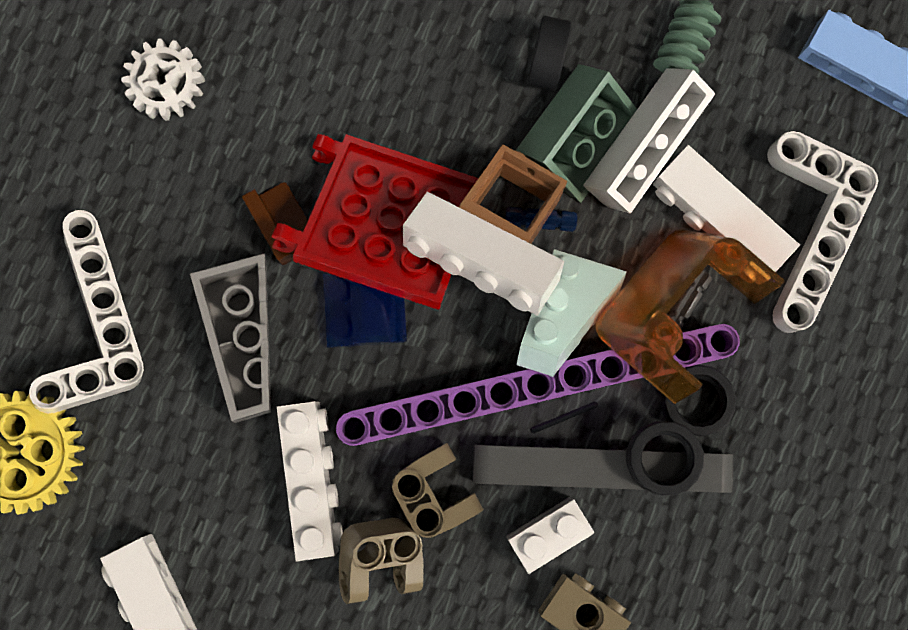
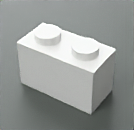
M568 497L506 537L526 571L530 574L594 534V531L575 500Z

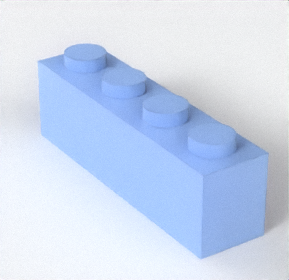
M828 10L817 22L798 58L908 117V48L898 47L885 40L881 33L875 30H866L853 23L852 19L846 14Z

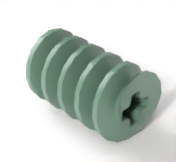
M680 0V6L676 8L674 13L675 19L671 20L669 24V32L665 34L663 39L664 45L660 46L657 53L658 58L654 60L653 65L654 68L664 73L666 68L694 70L699 74V68L692 63L701 64L704 62L705 56L700 51H707L710 48L711 44L706 38H713L716 34L715 28L711 25H719L722 18L714 11L713 4L709 0Z

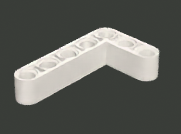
M796 131L783 134L770 146L767 154L768 161L776 170L828 195L773 311L774 324L778 329L787 333L807 329L814 323L878 185L877 173L869 165ZM782 145L789 146L793 150L794 159L784 156L781 148ZM816 161H820L826 166L827 175H822L817 171ZM850 177L858 180L860 191H855L850 186ZM834 209L843 212L845 224H840L836 221ZM819 241H823L829 246V257H824L820 253L818 248ZM805 273L811 275L815 280L813 291L808 290L803 284V275ZM789 306L795 307L800 314L797 324H793L788 319L787 310Z
M75 210L64 218L63 234L102 358L42 375L32 382L29 389L30 399L36 409L47 414L56 413L131 390L140 383L144 371L141 355L98 222L91 213L84 210ZM84 225L91 230V233L87 237L77 238L70 233V230L74 226ZM88 259H95L103 267L96 273H88L81 268V265ZM105 293L113 298L114 303L108 308L101 309L93 304L92 299L98 294ZM110 328H117L123 331L125 339L119 344H110L105 341L103 334ZM121 363H129L135 367L137 374L130 380H122L116 376L114 370ZM84 374H92L99 380V385L93 391H81L76 385L77 379ZM46 385L56 386L60 390L59 398L53 403H42L37 398V394L42 387Z

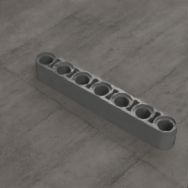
M474 445L473 483L645 490L630 475L626 465V450ZM643 451L642 463L645 471L652 478L659 481H670L677 478L684 471L687 464V453ZM704 453V467L700 477L687 491L733 493V454Z

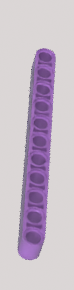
M726 324L709 326L566 360L553 377L528 369L350 411L339 418L336 425V433L339 439L347 445H361L727 358L738 350L740 339L737 331L732 326ZM714 333L721 334L725 339L726 346L722 352L716 351L711 345V337ZM678 341L685 342L689 346L690 355L686 361L680 360L674 353V347ZM642 349L650 351L654 356V365L649 370L642 368L638 363V354ZM605 358H611L617 362L619 371L615 378H608L602 373L601 363ZM569 366L577 367L583 374L582 383L578 387L569 386L564 379L565 370ZM532 375H540L547 382L546 392L541 396L533 395L528 390L527 382ZM497 383H503L511 390V398L504 405L495 403L490 395L491 388ZM460 392H468L475 399V407L469 413H460L454 407V398ZM431 400L439 408L438 417L432 422L422 421L417 414L418 406L423 401ZM389 409L397 410L402 417L400 427L394 431L385 429L381 423L383 413ZM354 417L359 418L365 426L364 434L359 439L350 438L345 431L346 423Z

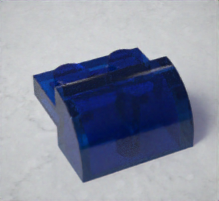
M329 273L323 274L327 348L407 342L404 298Z

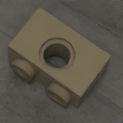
M563 573L538 610L543 619L559 630H627L631 624L628 618L623 615L626 610L623 605L606 595L604 600L591 592L594 585L577 573L572 578ZM584 604H592L595 606L594 617L587 622L577 620L576 612L578 608Z

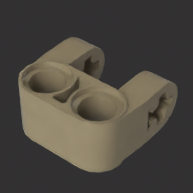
M448 443L418 458L400 470L392 480L391 488L411 528L421 537H434L460 525L484 510L475 493L441 509L425 477L456 460ZM405 475H413L419 482L417 493L410 497L403 496L398 489V482ZM426 508L432 509L437 516L435 526L429 530L420 529L416 523L418 513Z
M388 518L356 523L344 530L340 539L339 586L344 603L352 604L368 599L369 571L393 567L395 586L400 594L422 590V540L403 520ZM404 536L402 541L398 545H395L396 541L400 537ZM368 542L362 551L357 552L363 543Z

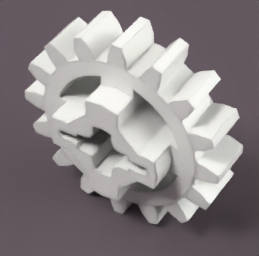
M162 39L157 40L155 48H152L147 42L143 43L145 52L140 54L133 50L131 54L135 59L134 64L124 63L123 66L130 73V76L121 78L125 86L130 87L124 92L126 97L130 101H134L133 106L139 112L146 109V114L152 119L160 112L161 117L165 121H169L170 113L173 111L179 117H183L182 107L187 105L194 109L196 106L191 98L193 95H203L200 88L196 86V84L205 82L203 75L197 72L202 68L201 64L197 59H192L193 54L189 48L186 47L181 50L180 45L175 40L170 43L169 47L166 46ZM162 59H173V60L170 61V62H167V61H164V60H162ZM162 75H165V80H166V82L163 83V84H160V83H161L160 77H161ZM185 83L182 91L180 92L182 84ZM159 96L164 98L165 101H154L151 99Z

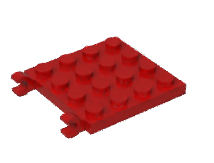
M318 134L313 143L315 152L312 159L324 164L333 162V165L304 231L302 232L288 225L277 223L272 234V238L275 239L272 248L285 253L294 251L293 262L440 310L452 274H449L439 264L426 257L420 258L413 255L407 247L403 246V224L426 192L459 207L479 178L347 134L342 143L328 136Z

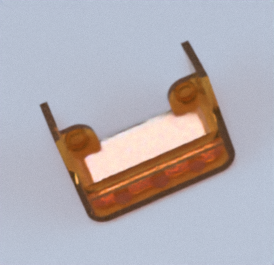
M684 229L673 231L596 320V332L600 339L674 404L698 391L703 384L673 358L682 346L683 333L680 326L667 313L705 267L709 264L754 304L785 282L782 277L734 238Z

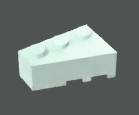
M554 249L552 255L564 261L560 281L539 315L531 314L521 342L517 365L553 377L579 345L581 339L591 326H594L599 320L601 314L611 301L613 302L618 296L627 273L626 271Z

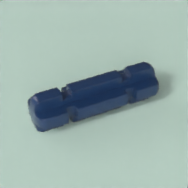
M507 207L505 220L517 227L525 225V228H528L540 209L527 208L526 211L522 210L521 207ZM553 210L541 229L555 230V228H560V231L573 232L577 227V213L569 211L557 213V210Z

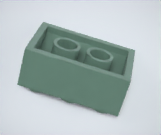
M578 64L516 151L523 153L528 159L567 180L568 182L563 192L577 202L582 203L589 193L583 186L634 115L637 108L608 71Z

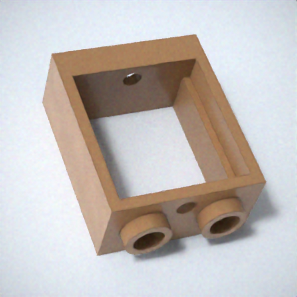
M502 144L459 208L532 244L559 202L568 181L528 159L523 153L512 150ZM499 176L545 201L526 231L480 205Z

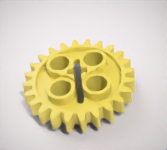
M14 391L13 397L9 394H0V432L5 438L2 439L0 437V510L3 514L12 512L14 508L17 515L27 513L29 507L33 512L43 509V502L47 505L55 504L57 502L55 493L62 495L69 492L64 481H77L78 479L70 471L71 468L83 466L82 461L74 458V453L85 450L84 446L74 445V439L81 436L82 431H71L69 428L74 424L76 418H62L66 410L49 414L40 412L34 407L30 394L26 397L24 391ZM38 392L37 398L40 401L41 397L40 393ZM44 397L41 402L46 404L53 403L54 398ZM22 416L26 426L23 433L19 435L15 430V422L18 417ZM46 441H49L53 447V455L49 460L45 459L42 455V446ZM23 445V448L19 452L15 446ZM19 453H21V455L25 458L17 459V456L19 455ZM37 466H41L45 470L43 476ZM20 469L24 471L27 477L23 488L19 487L16 482V474Z

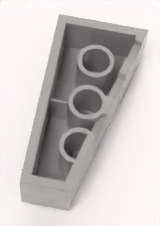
M265 253L191 273L192 284L231 421L237 423L271 413L267 265Z

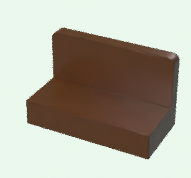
M283 182L261 195L255 189L243 195L244 202L277 260L282 265L292 261L294 251L285 253L272 248L275 241L272 238V234L277 223L288 225L293 229L303 232L308 222L287 183Z

